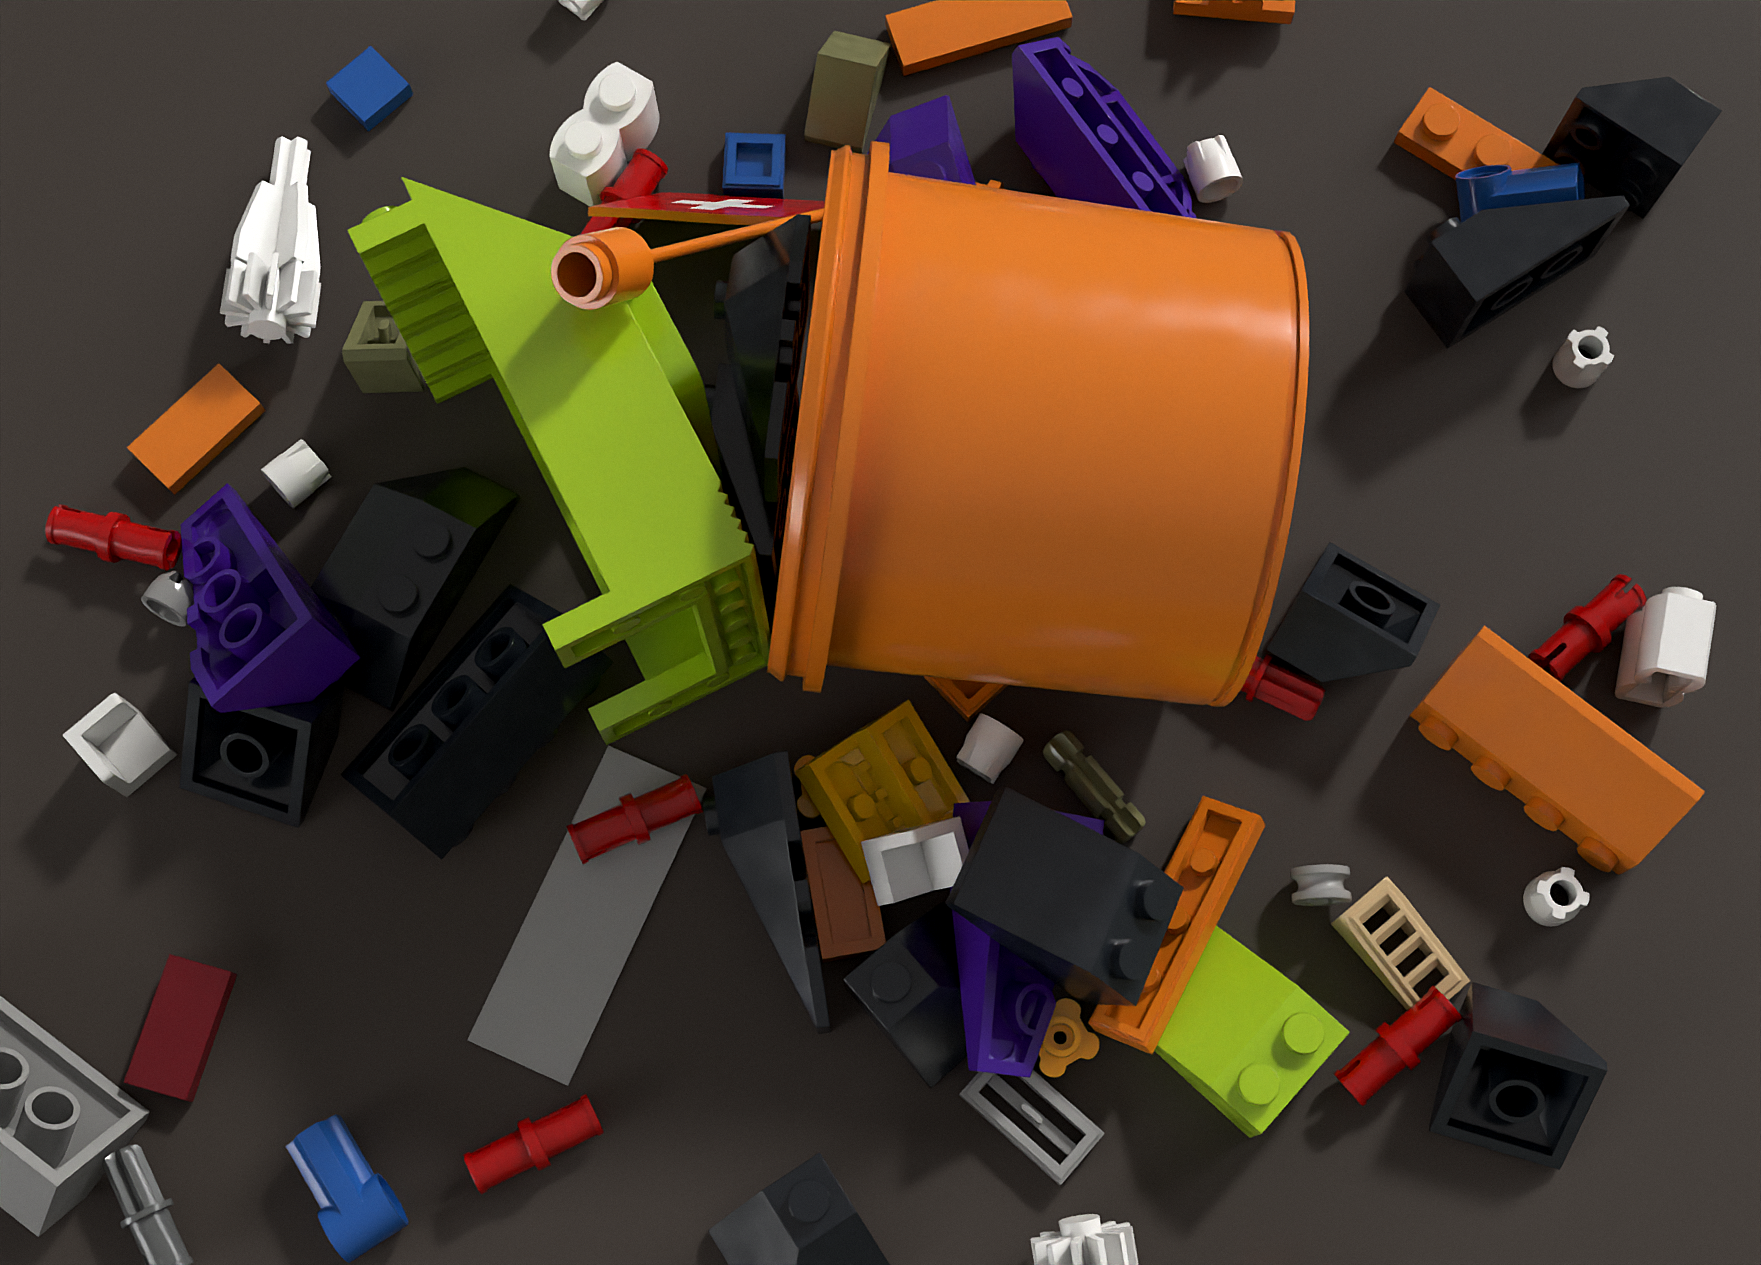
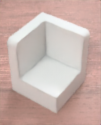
M117 693L109 695L63 734V737L99 779L126 797L131 795L177 755L142 713Z
M960 816L905 828L861 841L878 906L896 903L933 890L953 887L969 852Z

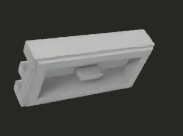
M1034 1070L1030 1078H1019L1084 1135L1077 1145L997 1074L978 1072L959 1096L1059 1185L1067 1179L1105 1134ZM986 1084L1067 1156L1060 1165L979 1093Z

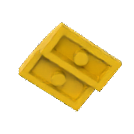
M909 700L876 718L795 771L862 883L871 879L861 841L905 828L953 818L954 803L970 802Z

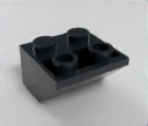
M1669 76L1583 87L1574 98L1543 154L1559 165L1580 163L1581 172L1587 183L1603 192L1606 197L1623 196L1630 205L1626 211H1632L1644 219L1722 110Z

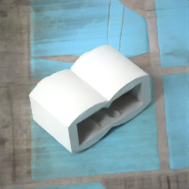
M619 62L607 66L595 77L585 95L583 109L574 113L560 126L551 143L549 157L559 189L588 206L601 204L600 193L605 187H612L627 167V162L632 159L636 149H646L657 132L659 111L651 80Z
M1668 587L1663 589L1661 594L1649 598L1642 611L1631 614L1626 619L1615 696L1619 699L1665 708L1681 703L1685 693L1702 688L1705 685L1716 614L1715 602L1703 600L1702 593L1693 589Z

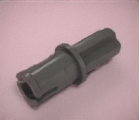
M137 1144L129 1145L116 1150L104 1158L102 1166L126 1218L120 1222L121 1228H130L145 1264L191 1265L194 1263L192 1256H189L168 1209L174 1205L172 1198L164 1200L142 1148Z

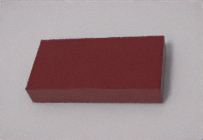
M169 954L124 1083L193 1102L238 974Z

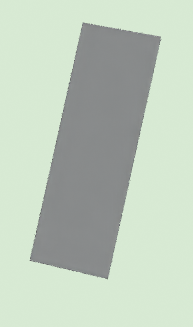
M608 745L571 823H578L619 805V797L631 793L633 798L677 780L680 776ZM691 782L701 802L707 788ZM694 815L650 833L651 841L638 845L637 841L634 840L593 858L584 865L567 831L467 1040L568 1086Z

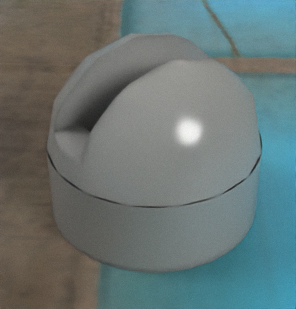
M171 571L159 575L150 584L141 597V601L160 618L183 627L187 624V608L194 605L193 584L187 579L182 580V574L179 572Z

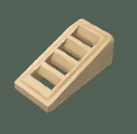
M1388 876L1378 882L1331 923L1406 1010L1421 999L1412 988L1435 967L1444 976L1435 987L1448 1000L1470 982L1469 978L1409 900ZM1383 907L1391 917L1370 934L1363 923ZM1401 927L1409 937L1387 956L1379 945ZM1419 948L1426 955V958L1403 977L1396 966L1415 949Z

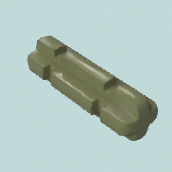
M1065 730L1057 734L1044 747L1043 755L1056 772L1064 771L1066 775L1063 780L1096 819L1102 816L1106 821L1104 828L1116 842L1123 844L1131 840L1143 829L1146 823L1143 815L1131 802L1127 805L1123 802L1122 796L1124 793L1092 755L1087 758L1082 752L1085 747L1071 731Z

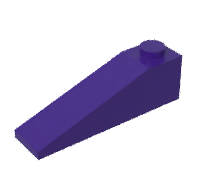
M228 483L180 524L184 577L193 584L194 605L187 608V623L196 630L197 649L190 652L191 670L214 709L224 713L311 702L329 685L339 680L345 671L360 659V656L338 622L236 490Z
M991 801L954 803L953 817L960 816L969 850ZM1056 811L1103 835L1104 820ZM952 909L969 1071L1030 1078L1056 1006V1000L1052 993L1055 983Z

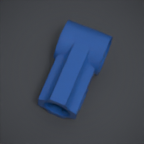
M1580 163L1511 171V166L1487 165L1467 169L1455 175L1461 223L1481 210L1585 199L1584 177L1581 172Z
M335 1114L313 1124L296 1135L295 1139L286 1145L287 1150L304 1177V1181L321 1207L317 1214L326 1236L346 1262H352L409 1224L405 1210L396 1194L379 1173L374 1174L340 1115Z

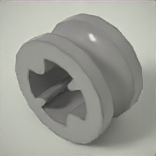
M1333 864L1307 865L1292 868L1290 870V878L1298 883L1297 892L1291 895L1292 903L1303 906H1327L1352 901L1351 892L1345 890L1343 885L1344 880L1350 877V868Z

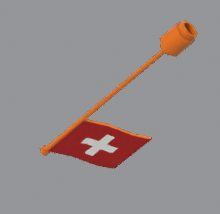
M661 192L588 207V216L643 218L750 226L650 249L646 241L638 233L624 227H614L577 235L568 239L555 255L551 265L552 282L556 291L564 300L586 310L598 309L631 300L644 293L650 285L654 272V263L765 236L797 214L811 215V224L821 222L823 220L825 201Z

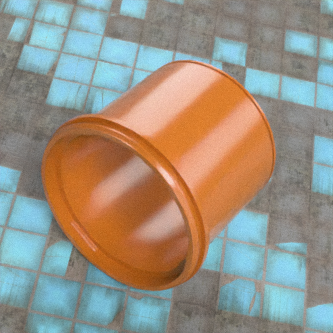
M871 141L868 155L852 153L850 145H845L837 150H831L767 673H771L779 681H784L787 675L803 677V691L818 693L822 689L826 666L1196 705L1208 704L1214 707L1228 705L1237 696L1245 683L1264 636L1284 560L1297 488L1308 387L1309 300L1304 260L1296 238L1290 232L1273 231L1257 227L888 172L890 146L889 143Z

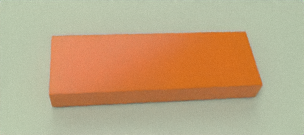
M935 0L885 15V26L902 74L906 76L1070 28L1073 16L1067 0Z

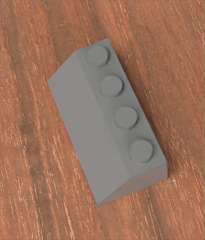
M0 996V1207L39 1237L87 1197L105 1174L102 1166L103 1159L116 1150L126 1147L147 1120L150 1111Z

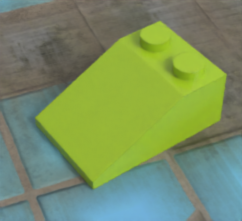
M1216 925L1154 1051L1243 1133L1251 1138L1265 1131L1350 1032L1298 985Z

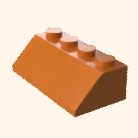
M1485 625L1451 661L1410 714L1412 718L1420 723L1418 726L1419 731L1427 740L1444 750H1451L1453 748L1472 763V772L1483 783L1499 791L1504 790V788L1526 804L1524 811L1534 822L1550 831H1557L1559 829L1579 845L1577 851L1585 861L1604 872L1612 870L1620 875L1637 866L1705 793L1703 789Z

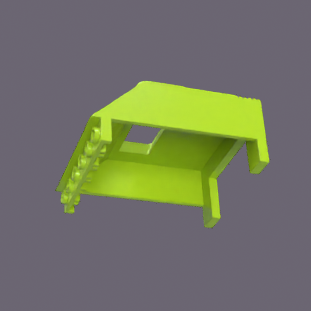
M401 177L411 201L398 207L385 206L376 209L368 214L361 224L347 231L437 404L491 378L494 379L602 593L601 596L542 624L564 668H567L625 639L645 681L588 709L606 745L767 666L771 634L755 548L753 544L749 543L748 533L742 529L741 519L736 518L735 509L729 504L728 494L723 493L720 481L723 479L703 381L652 281L646 291L634 299L593 310L579 308L567 302L558 294L551 278V265L560 247L573 236Z

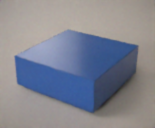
M369 46L326 82L329 92L368 132L413 95L410 84L372 46Z
M725 133L723 195L784 199L786 135Z

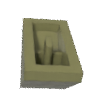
M833 31L817 53L804 141L835 148L850 145L852 152L862 154L890 56L891 43Z
M363 301L342 349L344 363L362 393L424 392V377L384 301Z

